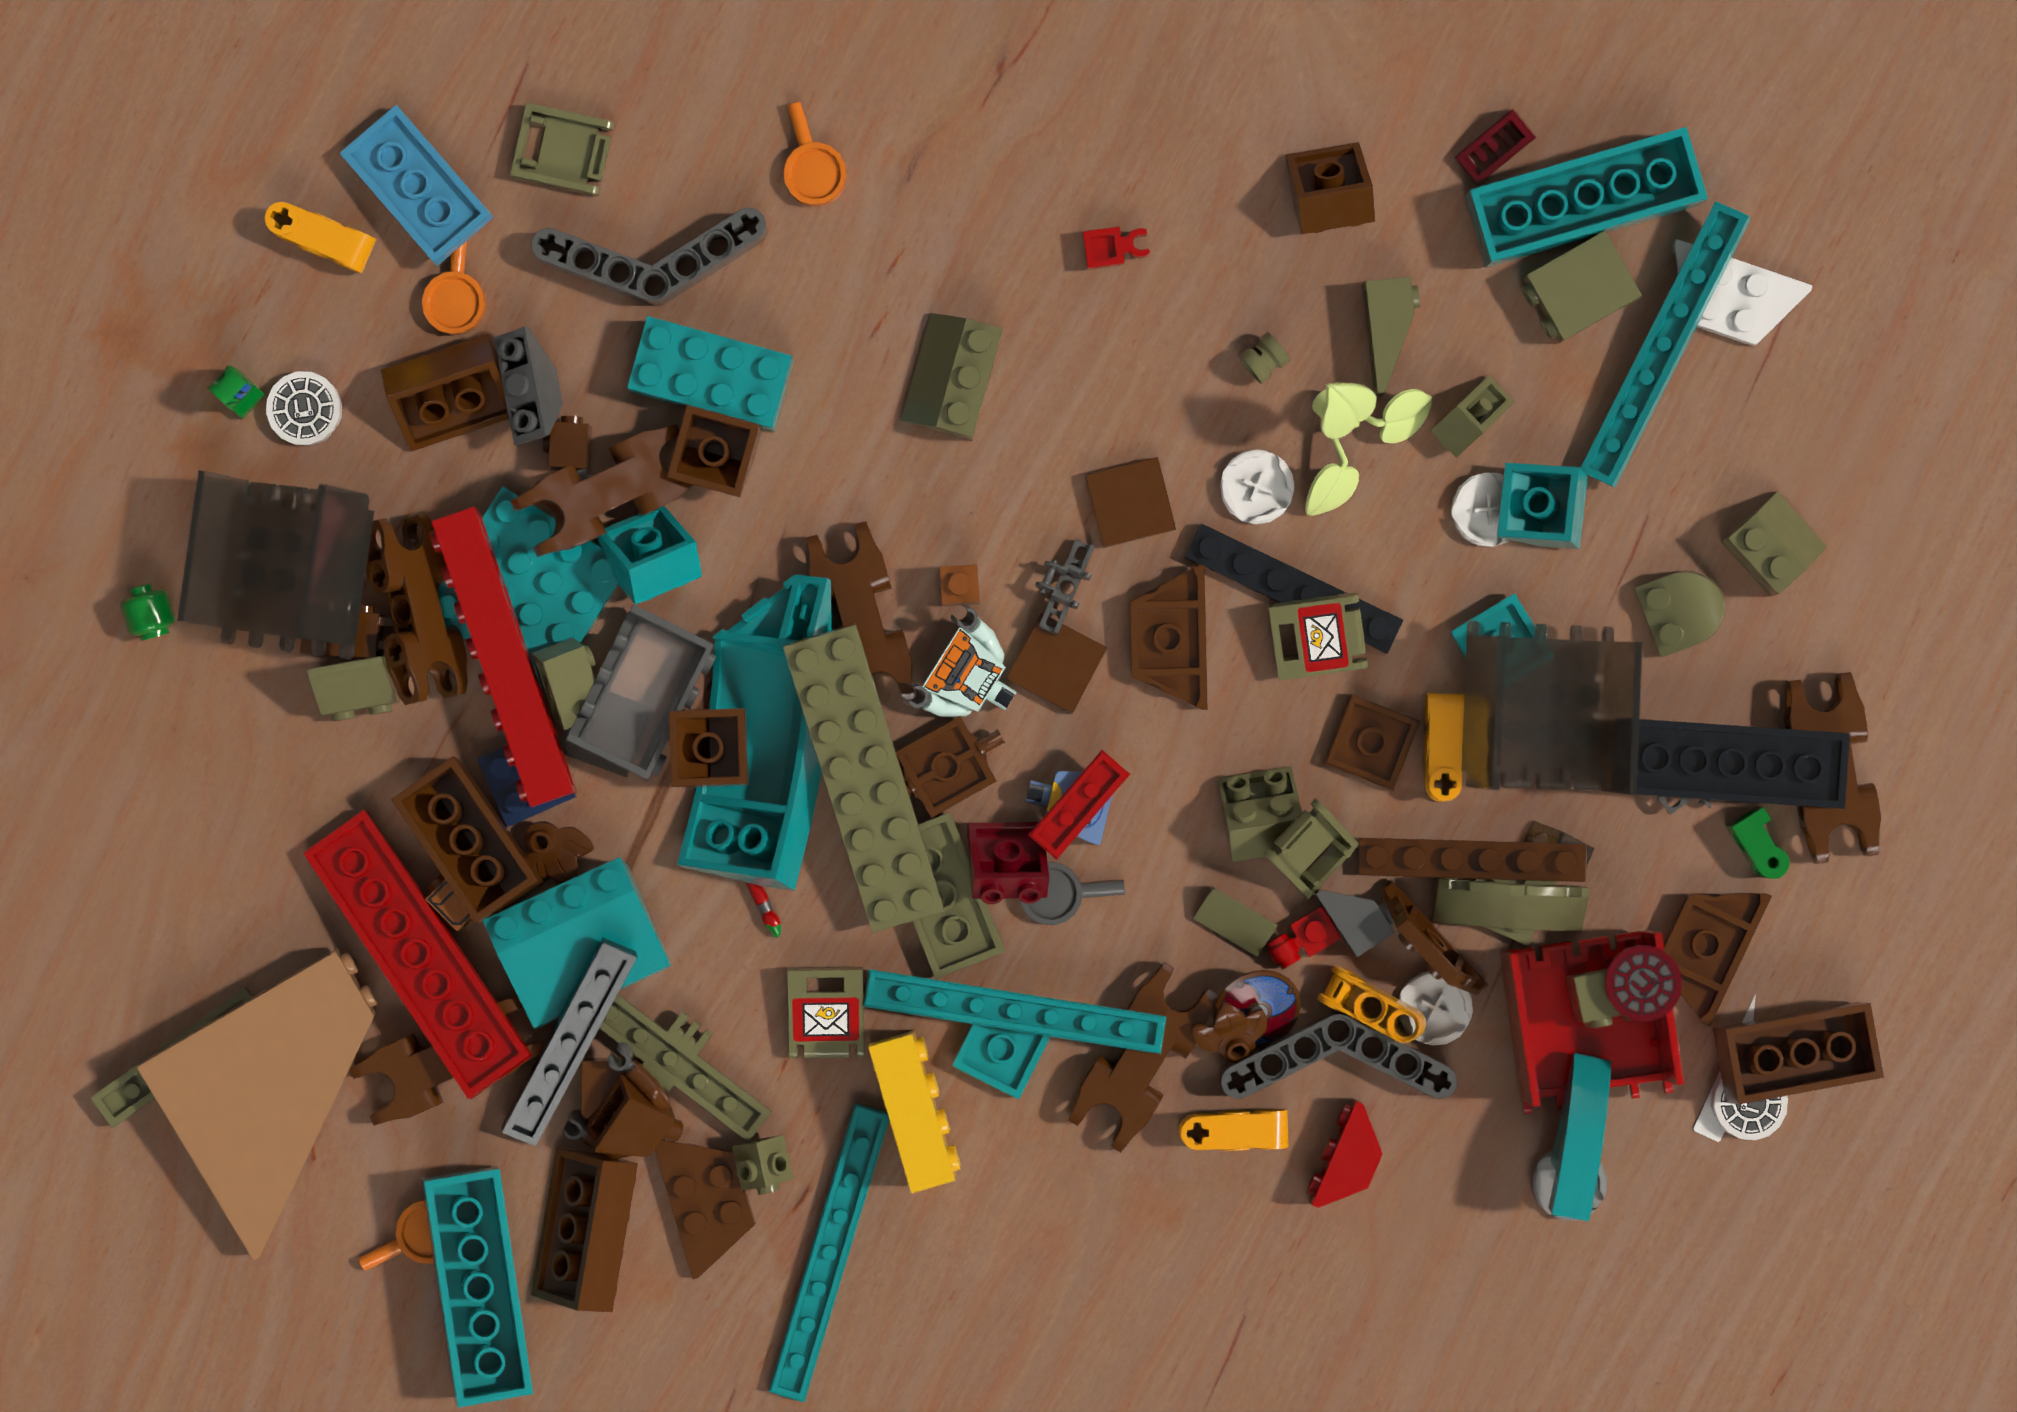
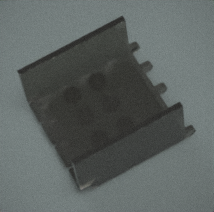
M198 470L177 621L221 628L220 639L224 644H232L235 641L236 630L249 632L248 644L254 648L262 646L264 634L280 636L279 647L284 652H291L293 650L295 638L312 640L311 653L314 656L324 655L327 642L340 644V658L351 660L355 650L374 511L368 510V494L326 484H319L318 489L310 488L308 490L306 487L277 486L276 484L253 481L249 483V480Z
M1469 621L1467 625L1461 771L1466 772V787L1500 790L1501 785L1502 788L1532 789L1534 774H1536L1535 783L1537 789L1567 790L1569 787V775H1571L1572 790L1599 791L1601 787L1603 792L1636 795L1643 642L1614 641V629L1609 626L1602 628L1601 641L1582 640L1581 625L1571 626L1570 640L1547 639L1546 624L1539 623L1535 626L1534 638L1511 637L1512 627L1510 622L1500 623L1499 636H1479V622Z

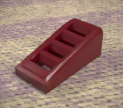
M1513 108L1454 158L1478 186L1532 142L1536 135ZM1508 122L1523 138L1519 143H1516L1503 127ZM1498 132L1511 148L1508 152L1505 153L1493 139L1492 135ZM1483 142H1486L1499 159L1493 163L1480 147ZM1474 151L1487 167L1485 171L1481 172L1468 155Z

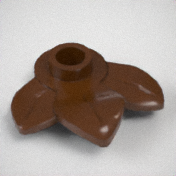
M539 821L531 825L526 831L524 839L526 848L529 851L527 858L542 880L545 882L550 877L559 885L579 876L576 858L594 850L591 840L579 829L570 826L558 829L554 824L547 821ZM542 835L546 837L548 846H541L537 842V836Z
M1225 1002L1221 1004L1213 1025L1192 1026V1034L1197 1045L1204 1051L1217 1052L1224 1060L1236 1063L1246 1059L1255 1052V1041L1264 1034L1267 1028V1018L1261 1008L1244 1015L1238 1008Z

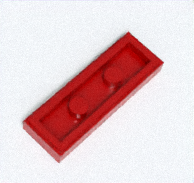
M1101 750L1028 836L1057 860L1129 777L1130 773L1106 752Z

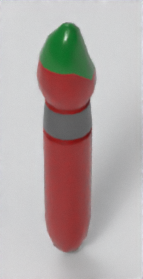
M745 882L759 913L762 915V923L774 937L778 938L782 931L781 921L777 913L773 911L764 887Z

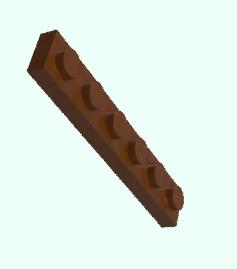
M1359 838V875L1586 882L1587 844Z

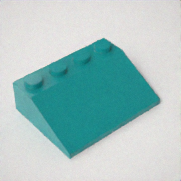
M621 857L483 920L496 953L534 1029L560 1017L602 937L636 951L637 959L621 989L672 966L632 872Z

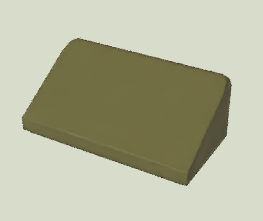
M1213 886L1193 917L1196 921L1257 957L1278 926Z

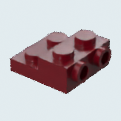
M1039 822L968 823L967 839L970 856L969 875L972 899H982L986 904H997L1003 899L1019 898L1023 903L1032 904L1039 901L1040 898H1047L1050 880L1046 850L1028 836Z

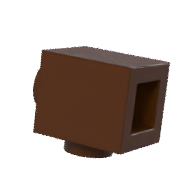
M561 416V422L554 423L550 435L543 437V452L549 453L548 467L552 470H561L574 464L577 471L587 469L590 472L592 426L584 424L583 417Z

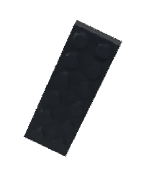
M1620 718L1615 793L1845 809L1850 733Z

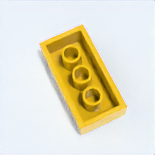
M914 1030L871 1042L868 1048L911 1194L955 1181L956 1171L960 1170L961 1163L955 1144L950 1146L947 1144L945 1134L950 1133V1126L945 1109L937 1110L934 1100L940 1094L934 1072L927 1074L924 1066V1061H927L929 1058L924 1037L916 1038Z

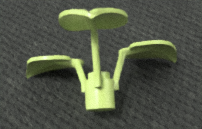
M1351 383L1327 384L1326 389L1320 392L1314 399L1312 409L1321 418V430L1331 439L1339 457V464H1328L1316 475L1308 492L1305 513L1314 516L1336 509L1344 504L1356 490L1359 473L1354 467H1347L1348 459L1338 438L1346 436L1354 427L1359 426V422L1365 420L1376 427H1382L1380 439L1383 442L1391 444L1404 441L1417 432L1426 420L1431 408L1432 396L1419 389L1402 391L1388 402L1383 411V418L1377 419L1371 416L1376 405V396L1369 388Z

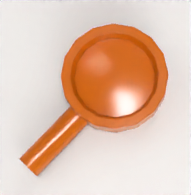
M801 102L792 103L787 106L799 147L794 149L786 160L783 170L785 185L791 196L801 204L811 207L826 206L835 201L844 191L847 181L846 165L840 153L830 145L813 142Z
M467 241L451 254L450 272H444L433 278L426 286L422 297L423 313L428 322L441 333L451 336L465 335L476 329L484 319L487 308L486 295L480 284L464 273Z
M425 1200L414 1202L402 1212L397 1221L395 1240L358 1258L364 1271L401 1253H404L408 1258L418 1263H434Z

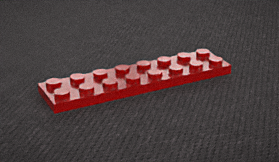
M361 811L303 853L467 1099L472 1100L533 1056L440 917L425 900V895L368 811Z

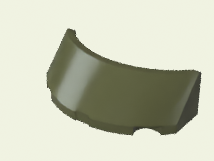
M1435 877L1432 922L1512 929L1582 931L1589 899V888L1576 885H1533Z

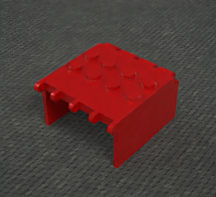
M1645 930L1642 932L1635 931L1615 934L1616 949L1610 950L1608 936L1577 940L1579 955H1573L1571 941L1540 945L1542 960L1536 961L1534 947L1501 952L1503 964L1501 969L1524 1115L1532 1114V1106H1540V1098L1555 1096L1557 1110L1562 1109L1573 1052L1610 1059V1088L1629 1085L1631 1099L1640 1098L1639 1083L1662 1080L1665 1094L1673 1093V1084H1684L1673 1009L1662 1018L1648 1022L1623 1020L1622 1015L1611 1017L1613 1022L1611 1025L1597 1028L1586 1027L1585 1023L1574 1021L1565 978L1567 976L1606 969L1617 954L1625 948L1632 946H1655L1664 951L1662 932Z

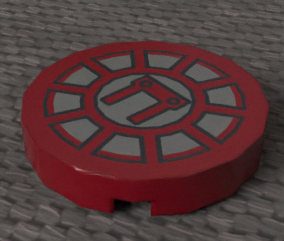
M1638 945L1625 948L1612 959L1606 970L1605 989L1608 1000L1620 1014L1631 1020L1648 1022L1662 1018L1675 1007L1681 996L1682 977L1678 965L1668 953L1655 946Z

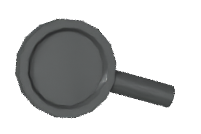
M1048 862L1050 880L1047 898H1040L1039 901L1032 904L1021 902V905L1027 915L1036 922L1045 925H1057L1066 922L1076 914L1082 898L1125 895L1124 880L1080 883L1079 878L1070 868L1061 863Z

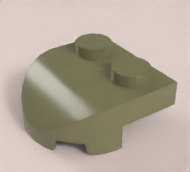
M1679 571L1635 587L1661 658L1698 645L1711 638L1719 629L1726 612L1725 598L1718 584L1713 579H1709L1695 571Z

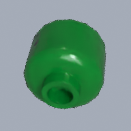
M151 583L129 589L131 596L125 598L120 604L128 633L133 636H139L141 641L170 633L168 627L175 622V615L167 591L164 589L153 590Z

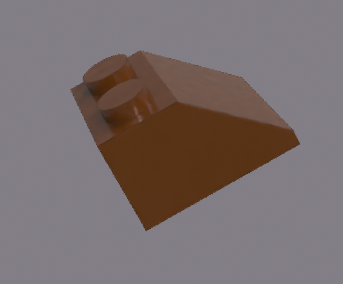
M1359 142L1286 154L1294 209L1301 234L1320 233L1325 230L1347 226L1355 227L1375 222L1373 185Z
M687 405L667 478L740 498L753 465L762 427L760 424Z
M745 708L669 711L671 787L749 786L747 713Z

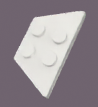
M1676 239L1672 247L1673 253L1676 256L1679 274L1693 244ZM1731 258L1697 327L1755 346L1812 290L1813 285Z

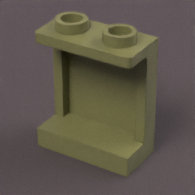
M1606 231L1523 278L1525 286L1522 287V292L1526 300L1532 307L1537 305L1544 317L1540 320L1542 328L1550 339L1556 338L1559 344L1617 310L1635 302L1642 296Z

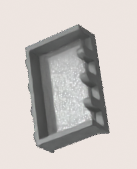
M633 604L612 643L565 742L579 747L645 781L649 779L651 774L658 776L667 758L661 752L667 740L670 741L669 711H682L683 707L691 709L700 690L694 685L700 673L707 676L716 658V655L710 653L714 644Z

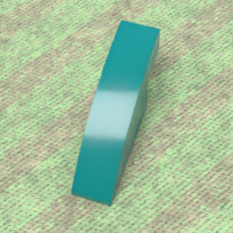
M1573 1052L1550 1161L1556 1170L1548 1206L1552 1215L1590 1221L1607 1119L1611 1077L1610 1059Z

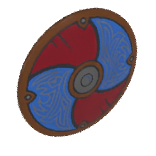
M1270 970L1252 971L1237 977L1222 990L1214 1006L1213 1020H1215L1221 1004L1225 1002L1238 1008L1244 1015L1260 1008L1263 1009L1267 1018V1028L1264 1034L1255 1041L1256 1049H1259L1284 1037L1293 1028L1300 1013V995L1296 986L1286 976Z

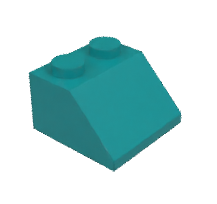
M1505 463L1497 537L1542 547L1580 549L1588 475L1580 467Z
M665 506L643 516L637 514L605 528L607 533L597 537L619 586L635 605L651 600L660 594L684 586L688 582L702 577L696 541Z

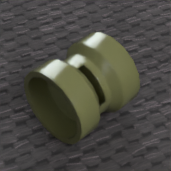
M1268 332L1258 339V345L1253 349L1247 348L1238 355L1244 367L1260 384H1263L1270 378L1272 370L1276 367L1282 368L1290 361V357L1283 347Z

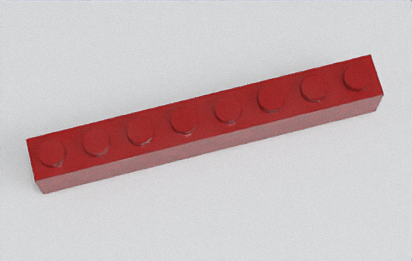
M471 507L431 521L434 531L429 532L433 548L436 553L442 552L447 565L441 568L448 589L455 588L459 602L454 603L456 615L461 625L467 623L471 635L470 638L466 639L470 655L473 660L479 658L484 672L478 674L481 687L486 696L492 695L496 707L491 710L493 722L497 731L504 730L508 744L503 745L506 759L510 767L516 765L520 780L515 781L521 801H528L530 807H536L577 793L480 510L476 507Z

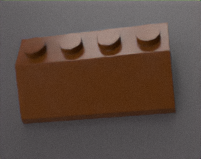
M452 756L391 799L475 924L511 905L544 882L460 759Z
M556 1147L531 1292L532 1296L576 1311L613 1312L638 1163L622 1158L609 1159L602 1154Z

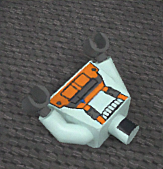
M962 603L961 605L967 610L966 616L958 620L955 616L951 615V620L959 626V629L924 685L908 683V686L915 688L916 695L912 700L902 698L904 704L914 708H921L940 717H966L973 710L978 712L986 699L1005 711L1017 693L999 681L1006 668L1002 664L1005 653L995 632L978 617L974 609L966 603Z

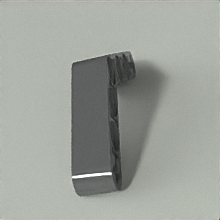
M754 208L741 209L652 266L552 228L538 231L532 239L531 246L536 257L549 267L647 304L659 306L669 302L762 243L767 236L768 226L764 216ZM749 219L752 223L759 221L755 226L757 230L755 234L751 235L748 231H745L737 236L741 244L736 246L728 230L733 228L735 235L745 229L743 224L745 220ZM716 238H723L728 242V249L721 256H714L709 253V245ZM554 239V242L560 249L568 252L567 258L556 251H550L549 255L546 256L547 252L542 248V245L544 243L550 244ZM586 251L592 252L595 256L592 267L585 270L577 268L576 259L578 255ZM685 258H691L697 262L695 272L689 276H682L677 272L678 263ZM617 265H626L630 269L628 279L621 283L612 281L611 271ZM653 278H661L665 282V289L657 296H650L645 290L646 284Z
M1335 1012L1256 1050L1242 1061L1228 1064L1221 1071L1219 1082L1221 1088L1228 1096L1242 1099L1339 1050L1439 1099L1452 1095L1456 1090L1457 1076L1447 1065L1401 1042L1395 1041L1345 1014ZM1335 1020H1343L1347 1025V1034L1340 1040H1332L1328 1035V1027ZM1301 1037H1309L1313 1040L1314 1050L1309 1056L1299 1057L1295 1054L1294 1044ZM1368 1037H1377L1381 1043L1379 1053L1373 1057L1364 1056L1362 1053V1043ZM1267 1054H1276L1280 1058V1068L1275 1073L1266 1074L1261 1070V1060ZM1402 1054H1411L1414 1058L1413 1069L1405 1074L1398 1073L1395 1067L1396 1059ZM1424 1061H1427L1428 1064L1424 1067ZM1252 1062L1254 1070L1261 1080L1255 1083L1254 1077L1250 1076L1242 1081L1244 1087L1241 1090H1237L1235 1086L1228 1087L1227 1083L1232 1080L1230 1074L1236 1071L1242 1076L1251 1072L1246 1065ZM1423 1067L1435 1075H1439L1441 1071H1444L1443 1078L1447 1080L1445 1087L1438 1085L1433 1090L1434 1083L1420 1075ZM1420 1076L1419 1083L1415 1082V1080Z

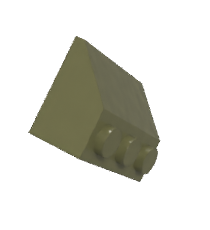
M931 313L901 421L973 441L1003 334V328L967 318Z

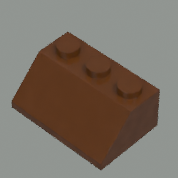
M488 334L381 370L386 398L411 452L509 419L498 358Z

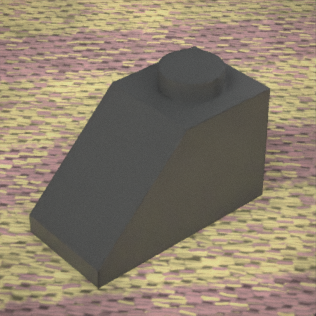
M1321 889L1314 893V896L1356 957L1395 933L1390 925L1393 923V919L1384 903L1377 905L1374 900Z

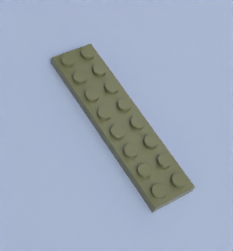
M856 623L783 645L872 933L943 912L944 906Z

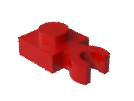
M1120 226L1083 231L1082 233L1087 270L1125 265L1124 254H1130L1135 258H1145L1150 255L1149 249L1139 250L1133 243L1137 237L1147 236V229H1134L1125 237H1121Z

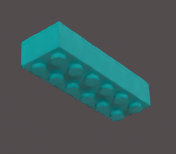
M1683 127L1471 189L1466 194L1465 199L1486 268L1594 237L1604 231L1606 233L1693 208L1704 203L1708 196L1688 129Z
M497 1166L422 1178L455 1404L460 1408L533 1394L500 1169Z

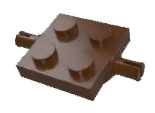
M961 716L896 751V755L904 768L905 784L909 796L914 794L919 798L932 818L997 782L988 766L986 753L1003 743L1005 744L1003 737L990 744L988 743L1001 735L999 730L997 729L978 740L969 732Z

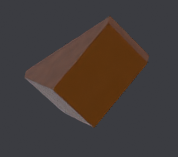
M585 1058L581 1061V1114L586 1120L595 1113L619 1075L627 1076L628 1074L625 1070L616 1071L609 1066L608 1058ZM638 1058L631 1059L635 1065L643 1064Z

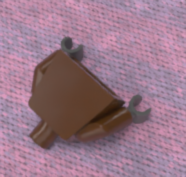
M620 1042L617 1050L625 1059H619L611 1052L608 1057V1063L616 1071L625 1070L628 1073L627 1076L619 1075L590 1120L584 1118L581 1110H573L568 1117L569 1121H567L564 1127V1133L566 1137L573 1140L583 1137L585 1139L584 1143L593 1148L594 1152L601 1153L609 1159L615 1160L629 1156L648 1157L653 1154L662 1139L677 1142L683 1132V1123L681 1120L675 1119L667 1092L640 1063L635 1065L631 1061L633 1057L632 1047L627 1043Z

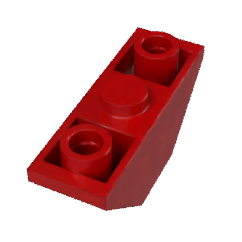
M1354 1098L1350 1105H1343L1338 1115L1336 1124L1341 1126L1336 1139L1329 1138L1325 1145L1321 1159L1326 1162L1321 1174L1314 1173L1309 1182L1306 1193L1311 1195L1309 1199L1310 1204L1317 1208L1368 1189L1383 1155L1364 1104Z

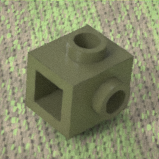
M784 1135L758 1138L732 1146L741 1190L757 1189L758 1195L772 1193L780 1190L779 1183L793 1179Z

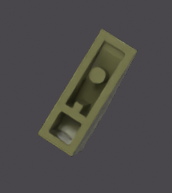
M1411 276L1366 281L1362 286L1375 396H1382L1386 392L1414 317V308L1420 307L1418 286L1411 285Z

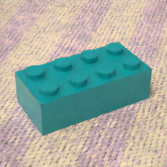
M647 316L627 389L631 393L686 408L687 405L760 424L762 429L775 432L795 360L792 355Z

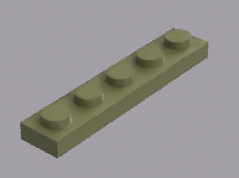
M247 987L153 1054L253 997ZM138 1064L91 1097L112 1128L155 1099L137 1069Z

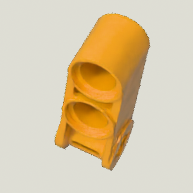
M287 202L272 204L265 214L266 226L280 239L293 243L297 247L321 258L331 259L332 262L362 274L376 242V239L368 234L348 226L344 227L330 218L312 211H306ZM288 213V216L293 220L290 226L283 225L281 228V225L276 222L279 216L285 217Z
M1426 693L1424 709L1426 726L1424 735V786L1427 795L1437 802L1450 801L1461 792L1462 765L1465 753V736L1463 732L1466 712L1465 694ZM1442 775H1445L1447 782H1452V789L1446 790L1445 795H1441V789L1434 787V782L1441 780Z
M1333 965L1331 971L1334 974L1324 993H1319L1317 997L1320 1002L1357 1019L1401 1043L1413 1041L1424 1033L1426 1019L1417 1008L1364 981L1355 973L1341 966ZM1368 997H1375L1380 1001L1382 1011L1378 1017L1370 1016L1366 1012L1365 1002ZM1403 1014L1409 1015L1415 1022V1030L1411 1035L1402 1033L1398 1028V1020Z
M1287 1109L1228 1110L1216 1113H1194L1184 1117L1178 1128L1180 1139L1187 1147L1193 1150L1240 1151L1251 1148L1284 1149L1289 1147ZM1196 1122L1199 1123L1202 1129H1206L1205 1134L1199 1135V1141H1194L1193 1137L1187 1134V1130L1193 1129Z

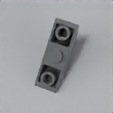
M524 326L494 337L514 445L519 446L550 435L563 405L555 366L528 327Z

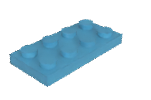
M397 105L340 152L342 157L436 266L442 263L494 218Z

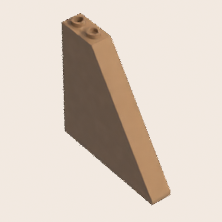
M338 948L141 1061L137 1066L138 1071L253 1261L261 1256L376 1013L373 1006L377 1005L378 1002L367 984L363 987L360 986L354 976L355 973L359 972L356 964L348 952L342 955Z

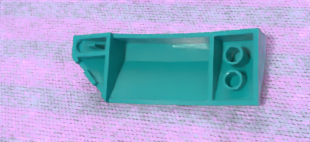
M796 574L783 583L785 587L771 598L767 599L764 597L741 615L743 619L729 630L722 629L712 637L715 640L714 655H716V658L713 662L709 710L745 708L747 713L749 786L696 787L677 863L678 866L759 886L795 891L813 820L822 770L783 645L832 630L831 580L823 577Z

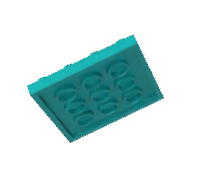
M502 486L482 519L535 672L542 687L531 653L572 637L582 644L619 584L603 549L591 541L571 550L557 551L537 558L533 547L552 536L556 525L555 518L534 505L515 511L510 501L517 498L518 495ZM444 580L437 591L445 625L456 626L464 639L470 638L471 635L467 623L461 625L455 612L454 603L459 602L455 588L448 589Z

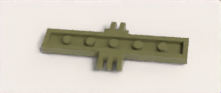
M617 994L600 1029L618 1043L624 1042L632 1047L633 1054L644 1062L642 1066L660 1083L667 1093L673 1086H676L749 1142L772 1110L698 1055L713 1033L707 1029L701 1034L698 1041L692 1036L701 1024L695 1020L687 1031L680 1028L687 1022L689 1017L684 1011L667 1031L620 994Z

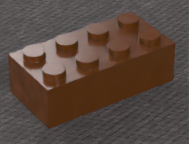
M1853 1002L1713 1028L1726 1103L1740 1105L1884 1078L1871 1003Z

